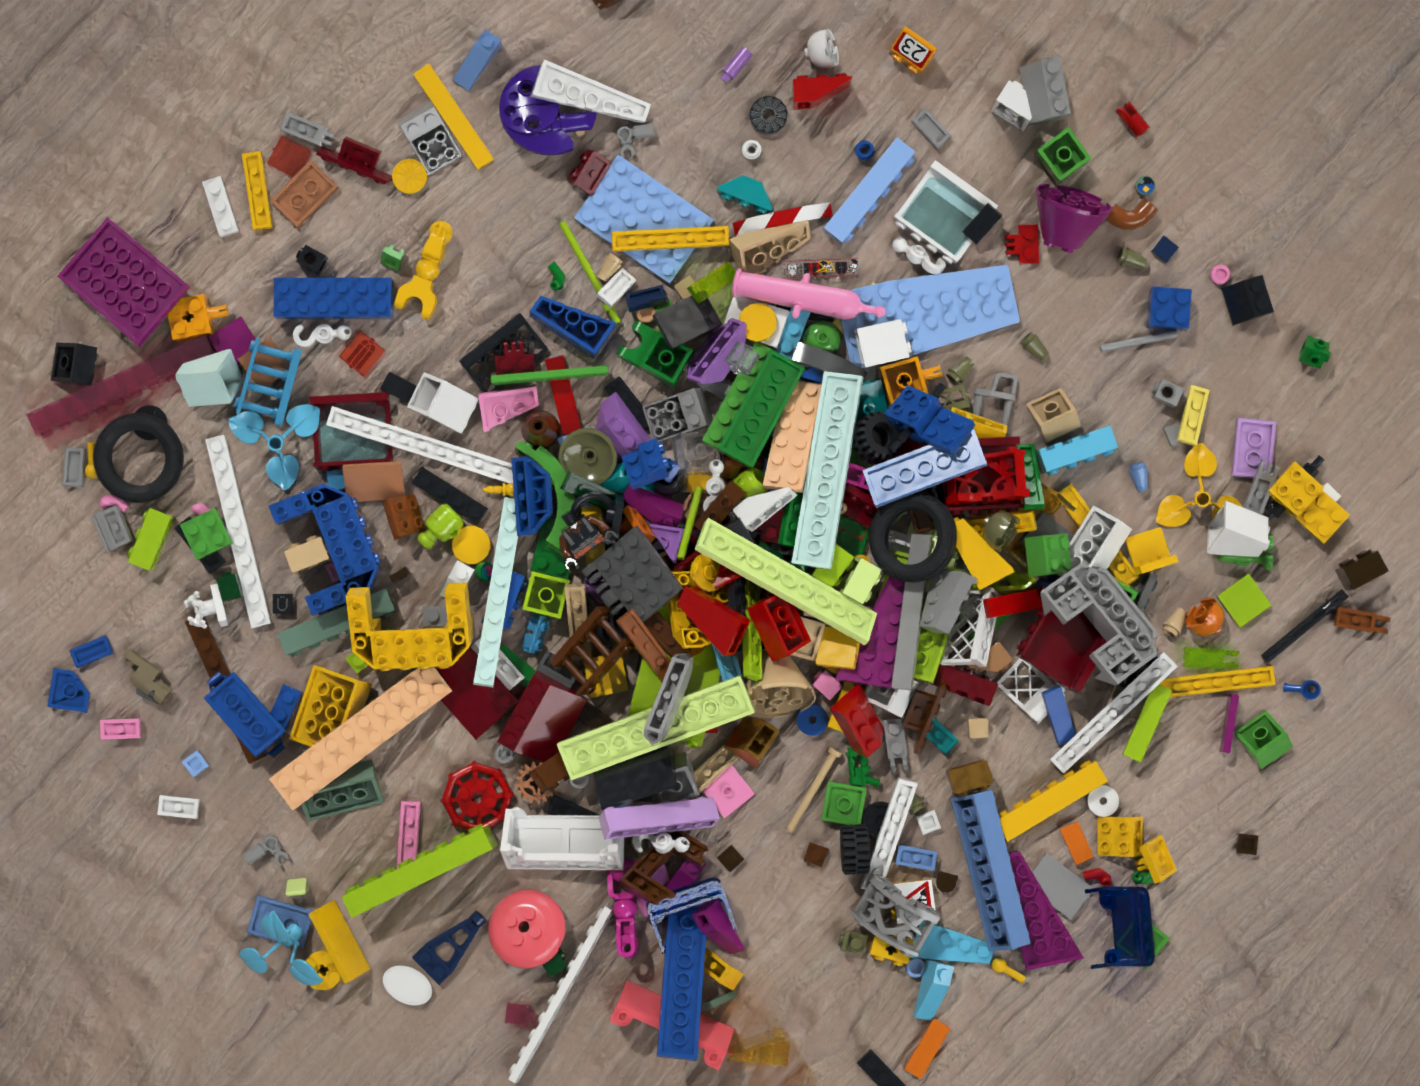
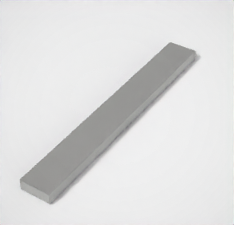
M911 534L908 565L920 563L930 556L931 535ZM926 580L912 583L905 582L891 687L893 689H913L920 635L919 625L923 611Z

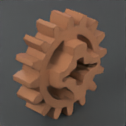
M535 761L532 762V767L525 764L526 770L519 769L521 776L515 777V779L519 780L515 787H520L517 794H524L522 800L530 798V804L534 800H536L537 804H540L541 799L546 802L548 801L547 795L551 797L554 795L548 789L541 795L539 787L537 789L535 785H531V782L534 781L532 777L523 781L529 771L538 767ZM524 788H530L533 791V795L527 793Z

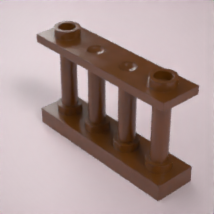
M607 606L596 607L549 661L553 667L565 666L582 685L576 692L578 696L593 693L596 690V685L623 654L628 653L632 649V642L629 638L623 639L607 621V616L611 613ZM598 626H602L618 644L612 652L596 636L595 630ZM587 639L606 658L600 666L583 648V644ZM575 653H578L594 672L588 680L572 663L571 657Z

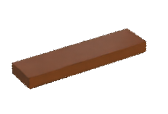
M630 609L616 622L662 683L671 660L635 611Z

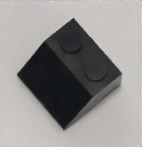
M1263 275L1246 279L1221 289L1232 326L1261 318L1274 312Z
M56 342L50 381L92 386L94 366L97 360V347L79 343Z

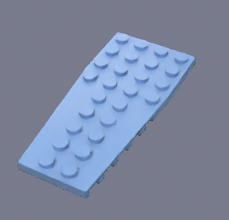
M1008 265L891 280L851 289V291L858 294L863 304L873 307L882 306L885 308L886 313L883 317H877L871 313H858L853 319H840L849 361L859 367H862L854 329L901 319L902 323H906L907 334H905L906 342H910L912 353H909V356L1020 322Z

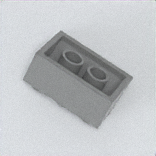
M1060 57L1040 60L1019 68L1022 86L1026 90L1032 116L1029 122L1030 125L1066 119L1070 116L1071 112Z

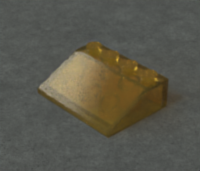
M773 1028V1031L768 1030L731 1044L727 1050V1061L788 1067L790 1046L788 1032H785L783 1028Z

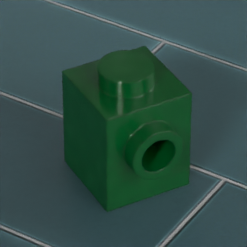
M232 571L220 574L221 578L216 579L222 602L244 597L238 574H232Z
M560 947L556 955L542 965L550 977L555 976L568 966L564 959L567 956Z

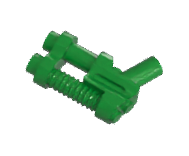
M847 747L848 752L845 753L846 757H848L850 776L848 779L850 785L861 787L867 783L878 787L880 780L868 776V771L871 770V766H868V758L854 752L852 747ZM854 756L860 757L861 767H855Z

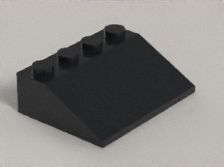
M671 744L594 772L602 811L608 807H616L676 788L675 754Z

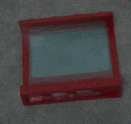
M388 392L309 397V404L320 409L319 426L313 434L314 468H318V471H330V467H338V470H343L342 467L346 464L393 462L392 446L326 425L332 406L391 425Z

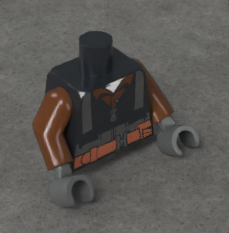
M571 510L561 516L567 526L561 529L562 534L559 537L560 552L566 562L565 566L570 573V565L575 564L576 568H579L575 560H578L605 540L613 544L610 541L613 535L619 539V535L613 532L604 520L595 516L582 514L576 518Z

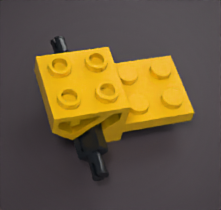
M1318 455L1311 464L1307 462L1303 467L1296 462H1292L1267 490L1273 501L1266 507L1268 512L1264 516L1268 517L1269 523L1273 517L1279 518L1285 512L1324 544L1350 514L1323 491L1324 487L1314 479L1319 473L1317 468L1325 461L1323 457Z

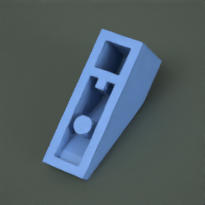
M485 29L473 45L453 81L469 92L503 46L502 41Z

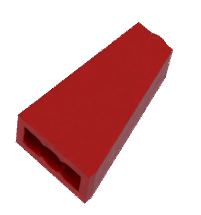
M695 586L685 587L679 595L680 599L677 605L722 655H735L751 620Z

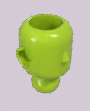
M754 467L752 469L747 468L733 480L747 492L741 500L768 491V489L763 487L765 475L759 469Z
M442 504L426 519L425 525L428 529L420 533L417 540L427 550L431 549L437 539L441 542H446L451 538H455L463 527L464 521L450 505Z

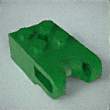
M635 321L632 325V330L642 339L641 345L636 349L622 346L616 354L620 359L675 388L687 368L688 362L694 355L693 350L684 345L670 350L661 332H657L645 324ZM668 357H670V362H669V363H668V362H667V363H664V362H663V360H662L663 358H664V359H667Z

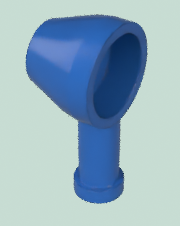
M1307 680L1302 685L1284 683L1283 692H1298L1306 699L1313 700L1320 695L1321 687L1315 680ZM1309 686L1315 687L1314 693L1309 691Z

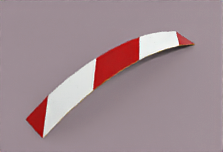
M830 202L740 220L733 222V228L736 237L750 231L806 220L833 217Z

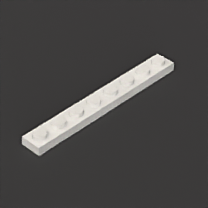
M1163 652L1050 760L1064 774L1175 670L1178 665Z

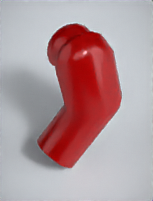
M1101 868L1083 872L1085 881L1096 879L1104 887H1108L1112 883L1110 874Z

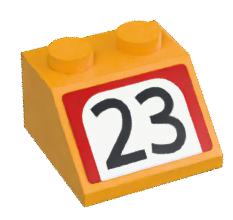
M905 26L889 53L893 60L907 65V69L910 72L921 75L933 59L937 48Z

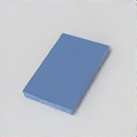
M257 895L247 933L278 942L276 938L268 937L260 927L262 918L274 910L286 929L290 924H296L302 929L303 934L298 939L300 944L297 948L304 949L312 923L308 914L314 910Z

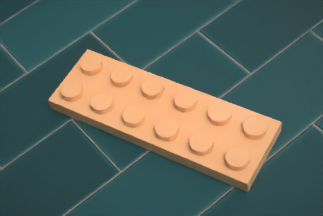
M798 381L775 425L763 481L765 489L779 490L789 487L794 492H803L822 383Z

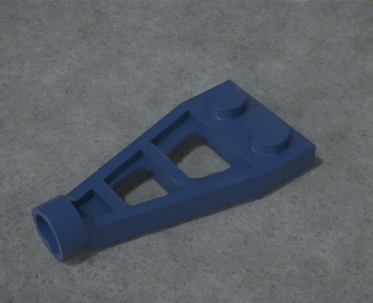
M475 910L469 918L428 941L412 958L440 985L455 970L479 928L487 920L481 913ZM460 929H464L468 933V937L462 945H459L452 938V935ZM444 942H449L455 948V952L449 961H444L436 953V948Z

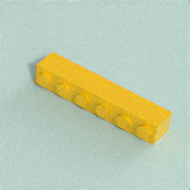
M1089 759L1080 764L1081 768L1074 772L1072 769L1063 774L1064 778L1057 782L1055 779L1046 785L1047 789L1042 792L1037 790L1029 795L1030 799L1023 802V800L1016 802L1012 805V810L1008 812L1003 810L998 813L1005 841H1010L1108 782L1098 763L1094 760L1091 762Z

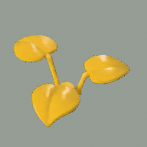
M1203 443L1194 446L1184 460V469L1187 475L1191 477L1198 476L1200 490L1195 493L1194 501L1185 504L1183 498L1178 495L1165 497L1158 508L1157 523L1168 527L1184 525L1191 517V512L1187 507L1195 504L1200 507H1206L1209 504L1215 506L1211 513L1212 520L1226 501L1242 507L1236 498L1229 495L1221 496L1218 504L1212 502L1209 493L1204 491L1202 476L1208 477L1215 472L1217 460L1215 455Z

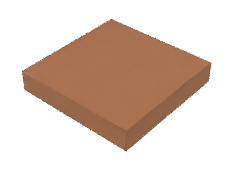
M271 337L260 343V345L278 349ZM249 351L238 358L246 371L252 356V352ZM260 352L256 353L254 363L281 371L289 370L290 364L287 360ZM251 371L250 375L255 384L266 387L279 379L255 371Z

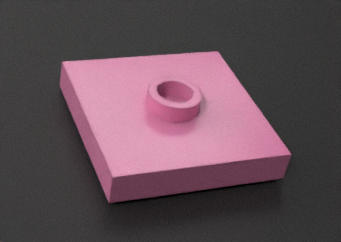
M733 765L729 766L703 790L708 798L714 797L717 810L724 818L755 794Z

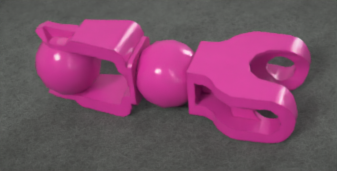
M624 858L623 870H607L608 895L616 900L613 905V913L617 918V952L620 956L626 958H634L639 952L635 919L638 908L633 900L636 897L634 894L624 891L620 894L615 893L614 880L621 882L620 879L636 863V858L633 862L628 858ZM629 943L631 950L626 952L625 945Z

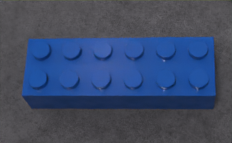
M274 278V317L276 319H393L394 281L392 278Z

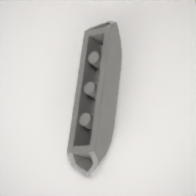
M689 653L675 654L671 659L644 727L643 736L651 745L662 741L673 724L692 673L694 658Z

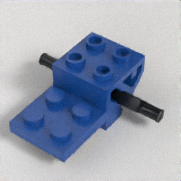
M939 383L930 394L907 385L885 413L887 420L900 431L888 450L895 454L901 444L909 437L912 441L923 446L927 443L953 455L974 428V421L942 408L939 397L946 388L942 383Z

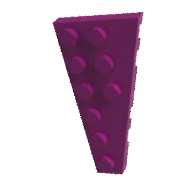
M889 576L872 608V611L876 612L877 616L869 642L866 645L861 643L859 645L855 670L840 668L835 680L893 689L891 687L905 582Z
M1010 852V863L1015 876V883L1031 943L1021 946L1026 971L1084 959L1021 852Z

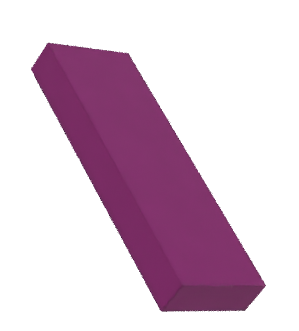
M1228 694L1219 752H1231L1239 695Z

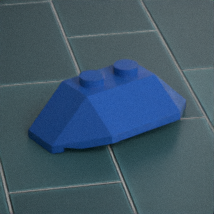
M529 456L511 458L517 536L535 535L553 514L550 473Z

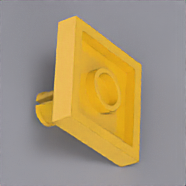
M1163 835L1156 836L1139 847L1144 858L1135 860V865H1140V867H1137V870L1149 869L1155 884L1162 882L1177 871Z

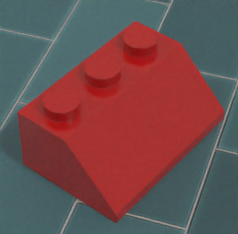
M772 594L747 607L771 661L788 657L811 642L796 607L782 598Z
M857 684L837 701L830 710L853 751L868 758L882 745L884 727L860 684Z

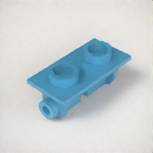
M536 613L533 614V617H530L527 629L533 631L532 635L525 634L522 643L523 651L539 655L543 648L545 633L549 629V617Z

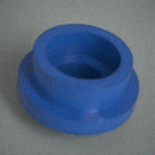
M860 141L855 147V154L861 160H868L874 154V146L869 141ZM862 148H867V149H868V153H867V154H863V153L861 152V149H862Z

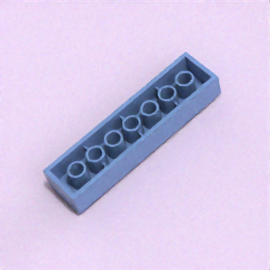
M992 789L971 792L968 795L951 798L988 950H1012L1031 944Z

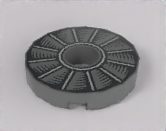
M775 96L758 98L752 104L749 114L753 128L765 135L776 134L782 130L788 116L786 105ZM770 110L774 113V117L772 120H766L763 117V113Z

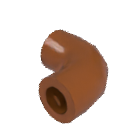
M1142 199L1138 206L1131 211H1126L1115 203L1112 206L1111 214L1105 220L1120 229L1134 230L1146 225L1154 217L1158 209L1145 199Z

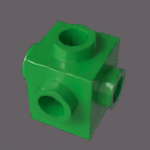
M1307 335L1300 349L1298 361L1321 369L1323 363H1327L1330 358V343Z

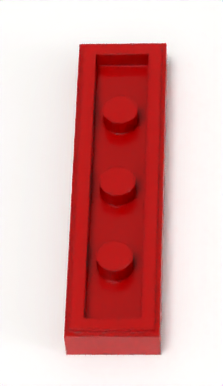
M564 355L545 359L547 371L567 369ZM570 379L550 380L563 436L581 429Z
M1043 588L983 599L986 619L1041 608L1040 592Z

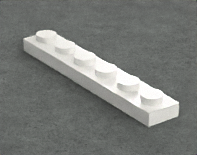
M898 777L870 858V871L864 875L861 889L866 890L870 883L868 878L871 872L886 877L918 785L917 782Z

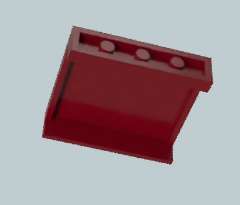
M1019 436L978 438L983 454L1005 451L1007 447H1017L1020 444ZM1014 458L1006 461V465L1013 464L1011 470L1007 471L1008 473L1015 471ZM985 466L972 480L979 482L984 487L985 492L988 493L991 490L992 484L1002 476L994 469ZM1015 475L1014 477H1012V479H1013V481H1014V483H1015V485H1016V475ZM947 481L941 483L942 501L952 516L961 515V512L969 511V515L981 514L980 511L987 510L988 514H995L1000 512V510L1015 512L1024 507L1021 504V499L1015 501L998 500V503L981 505V502H973L970 505H946V497H948ZM956 481L957 493L961 484L959 481ZM1003 481L1000 484H998L997 489L1000 491L1003 490L1004 486L1002 485V483L1006 481ZM969 484V486H973L971 489L972 493L978 492L977 486Z
M1042 606L1037 612L1036 616L1038 618L1036 622L1032 623L1027 630L1028 635L1026 639L1019 643L1017 647L1019 651L1016 656L1073 693L1081 692L1096 666L1089 655L1104 645L1106 641L1083 612L1063 625L1053 611L1044 616Z

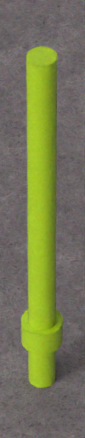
M567 222L559 223L595 291L598 293L603 287ZM602 301V307L605 313L609 314L611 320L617 322L616 325L621 323L615 311V305L610 308Z

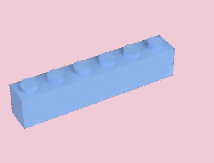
M897 137L827 223L823 231L841 245L844 241L848 243L854 236L852 231L856 226L860 228L866 221L864 216L868 211L872 213L879 205L877 200L881 196L884 198L891 190L889 185L893 181L896 183L903 175L902 169L905 166L909 168L913 163L915 151Z

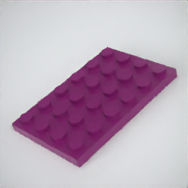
M108 217L57 276L139 347L191 288Z

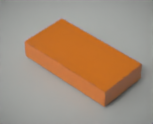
M1078 821L1059 829L1075 865L1094 857Z

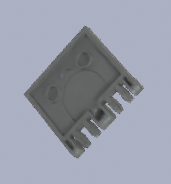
M639 526L633 527L600 557L582 570L586 578L592 576L588 580L590 584L596 583L602 576L606 580L595 590L597 594L602 593L609 586L611 587L600 597L608 609L619 601L622 602L611 611L613 616L619 614L624 608L627 611L633 609L643 623L684 589Z

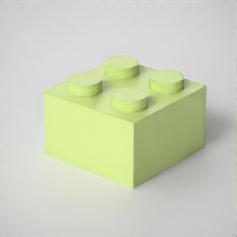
M854 558L852 560L855 562L849 572L846 571L843 580L836 590L863 604L864 601L867 602L872 595L870 590L873 585L878 584L882 576L880 574L882 569L862 558Z

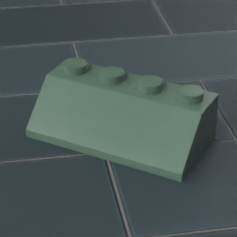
M369 760L354 764L301 804L307 821L383 803L381 787L373 761Z

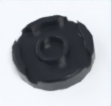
M874 802L863 811L861 824H866L869 837L877 840L889 805L887 802Z

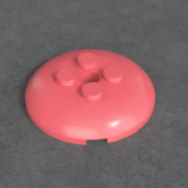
M530 889L519 890L503 898L493 910L488 926L489 940L494 952L501 960L518 968L538 967L552 959L559 951L558 949L565 937L566 931L564 914L557 902L543 892ZM524 923H529V930L523 933L521 931Z

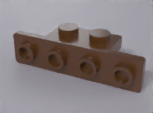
M940 679L934 695L915 689L902 721V726L919 731L913 746L915 754H918L920 749H924L926 733L931 731L933 716L937 715L940 710V699L944 698L947 693L948 687H946L944 679Z

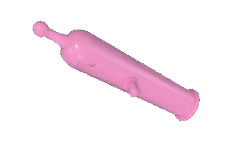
M738 268L733 280L732 297L735 298L739 295L793 308L792 317L795 319L799 317L801 310L842 320L853 319L858 313H871L877 317H883L886 313L885 308L882 306L873 307L863 304L858 294L851 290L809 283L811 278L809 273L803 275L802 281H794L743 272L741 268Z

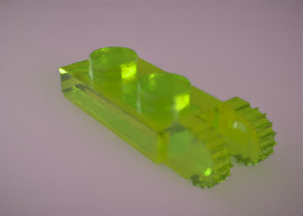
M1184 647L1183 667L1239 668V663H1224V655L1237 656L1239 651Z

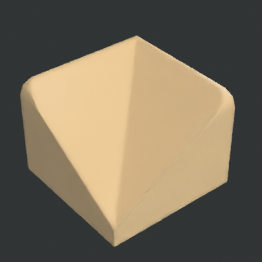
M987 717L967 719L969 739L988 737Z

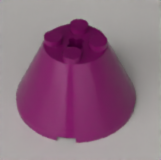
M1040 184L1036 188V199L1041 233L1044 239L1043 244L1046 246H1058L1065 252L1073 253L1074 249H1079L1112 212V206L1109 203L1104 205L1101 203L1102 198L1086 191L1064 185L1050 188V184Z

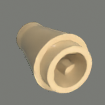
M610 252L609 255H606L597 276L607 282L622 267L623 260Z
M1177 607L1176 611L1163 624V632L1174 638L1180 635L1185 617L1188 614L1187 611Z

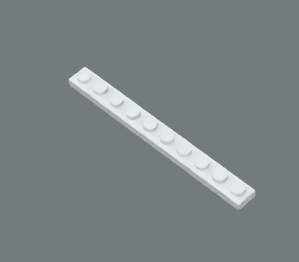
M333 406L331 408L326 423L327 426L502 482L513 483L512 463Z
M220 435L205 439L228 534L233 542L231 547L251 628L272 624L226 436Z
M605 906L604 909L600 908L595 917L598 920L594 926L591 925L586 933L588 938L585 943L582 942L579 945L575 961L573 959L570 961L566 969L568 970L566 977H562L557 985L559 989L556 995L552 994L547 1003L549 1005L547 1011H543L539 1016L537 1029L531 1031L528 1036L530 1040L528 1045L523 1046L520 1050L518 1063H514L510 1068L509 1074L511 1075L508 1080L513 1083L520 1081L613 915V909L609 906Z

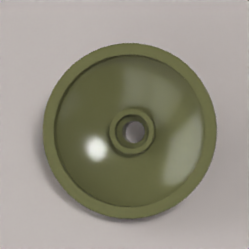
M581 428L570 433L562 442L559 450V463L566 474L568 471L573 472L598 485L606 481L614 472L617 464V452L612 440L605 433L593 428ZM588 451L593 452L594 456L589 457Z

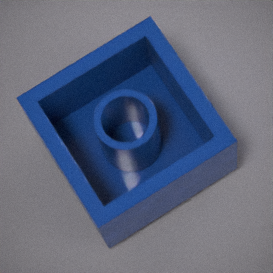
M1151 287L1148 299L1147 328L1180 331L1189 329L1192 289Z

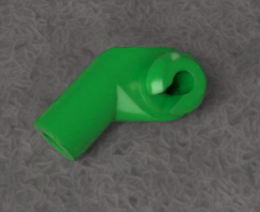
M554 261L547 268L553 274L550 287L552 290L558 291L564 286L565 274Z
M1149 870L1148 872L1136 871L1132 875L1133 882L1138 885H1148L1153 881Z

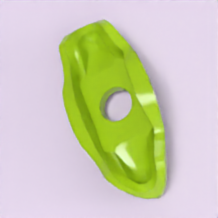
M1014 569L1015 572L987 587H992L1000 595H1008L1035 588L1037 581L1035 577H1029L1028 571L1020 572ZM1007 581L1010 586H1000L999 582ZM972 584V591L979 590L976 584Z

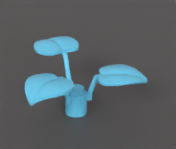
M310 404L295 406L286 416L287 423L292 427L283 435L274 434L271 437H268L261 431L264 426L263 419L254 411L241 412L230 417L228 422L232 432L242 442L255 443L259 439V434L268 441L269 449L276 451L279 457H272L266 465L267 475L275 484L283 490H287L297 478L299 464L293 455H285L283 457L280 449L285 444L284 438L293 430L302 437L314 434L319 426L320 409Z
M274 910L262 918L260 927L268 937L276 938L278 942L263 956H260L253 948H244L239 953V958L243 960L248 968L256 973H265L268 965L264 959L280 944L285 947L294 946L290 958L292 966L289 968L292 976L297 981L306 985H316L324 980L319 977L313 967L306 961L301 959L294 960L297 947L300 944L298 939L303 934V931L296 924H290L286 929Z

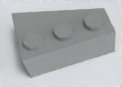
M942 570L932 577L919 626L933 633L949 634L960 614L958 611L964 600L967 601L969 597L967 593L972 584H976L978 579L962 571Z

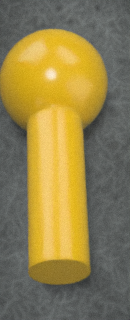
M87 442L88 465L85 468V475L90 479L97 478L93 463L95 442Z
M1001 957L995 958L991 963L994 972H1004L1022 984L1027 978L1007 966L1006 961Z

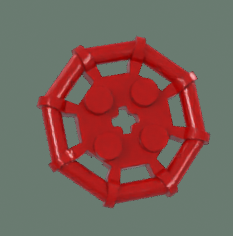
M472 761L471 764L454 773H449L445 791L440 802L443 803L454 827L457 826L469 830L481 824L482 817L489 813H492L495 817L483 823V827L489 824V827L492 828L502 822L504 823L505 810L509 809L514 792H511L500 768L496 769ZM478 771L492 776L489 780L478 777ZM472 772V779L464 783L459 779ZM495 780L499 783L503 793H497L492 784ZM456 783L460 786L457 797H451ZM473 793L482 794L483 797L480 799V803L477 801L473 802ZM504 798L500 812L495 810L497 799ZM451 803H458L462 811L459 816ZM465 815L477 818V823L474 824L462 819Z

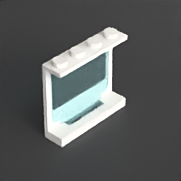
M935 160L899 212L896 213L893 220L896 221L894 224L898 228L910 231L912 238L919 242L920 240L927 244L926 247L934 253L936 251L943 255L942 259L949 264L953 262L956 265L973 242L962 231L988 202L995 209H997L998 205Z

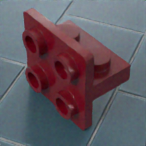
M853 484L848 485L843 497V503L847 505V511L843 514L863 527L869 528L880 507H875L872 496L867 489Z

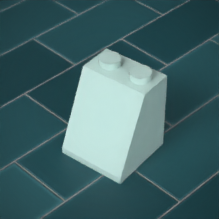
M231 349L183 363L175 374L176 381L179 383L183 397L186 399L189 407L230 404L244 382Z

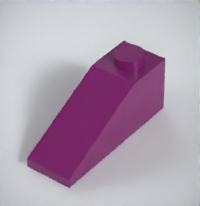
M630 484L628 485L623 494L624 501L653 524L677 528L682 518L684 504L641 487L632 490Z
M684 860L666 886L676 896L672 899L668 897L660 902L668 907L669 901L680 902L707 865V862L704 861V865L700 867Z

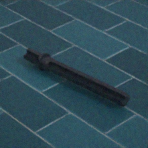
M1341 589L1329 600L1326 598L1325 602L1317 610L1261 655L1262 659L1266 663L1270 662L1332 611L1335 612L1336 607L1349 596Z

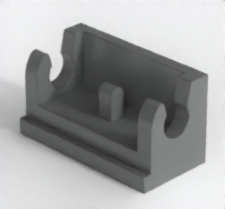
M547 651L536 670L571 689L576 678L565 666L553 667L549 661L553 658L554 654Z

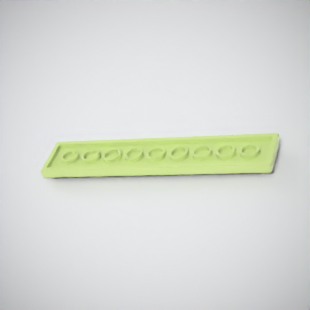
M710 518L704 522L695 546L696 551L861 644L866 645L869 642L877 616L876 612Z
M738 675L684 695L669 732L662 741L651 745L643 736L644 727L652 708L558 742L557 746L570 779H577L755 713L742 676Z

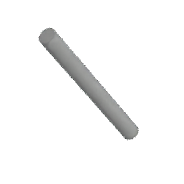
M1177 330L1103 344L1100 345V351L1103 353L1177 338L1178 334Z

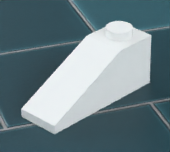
M787 487L747 497L738 502L733 511L738 518H741L746 528L753 532L794 499L797 494Z

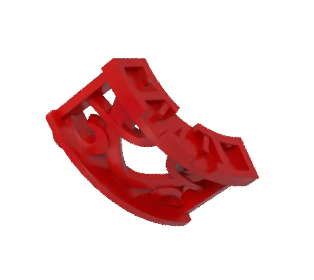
M1007 447L1005 451L984 454L987 466L994 469L1002 477L992 484L991 490L988 493L985 492L984 487L979 482L972 480L982 468L964 474V478L956 477L948 480L946 505H970L973 502H981V505L998 503V500L1015 501L1030 497V490L1026 489L1024 455H1026V450H1018V447ZM1014 458L1015 471L1008 473L1007 471L1011 470L1013 464L1006 465V461ZM1015 475H1016V485H1015V483H1014V481H1013V479H1012V477H1014ZM956 481L961 482L958 493L956 489ZM1003 481H1006V482L1002 483V485L1004 486V489L1001 490V491L998 490V489H997L998 484H1000V483L1003 482ZM969 484L977 486L978 492L972 493L971 489L973 486H969Z

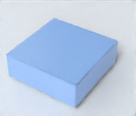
M199 750L182 761L192 777L197 776L210 766Z

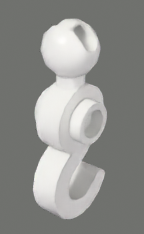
M901 237L893 241V249L898 253H907L906 256L911 263L922 264V267L931 274L937 275L943 272L946 264L942 258H938L936 264H933L922 246H909L907 241Z
M321 324L315 328L310 338L306 341L300 339V333L304 330L303 325H298L293 331V339L296 344L306 348L312 346L316 340L321 344H328L334 337H338L340 340H347L351 336V329L347 325H341L337 329H332L327 324Z
M718 459L712 460L709 464L712 478L706 483V491L711 496L707 497L704 501V512L726 487L725 481L720 477L724 470V464Z
M659 833L656 836L654 834L634 836L632 840L638 852L643 851L640 842L646 838L650 839L652 846L658 853H667L672 848H675L678 852H685L690 846L687 838L679 837L676 840H672L671 835L668 833Z

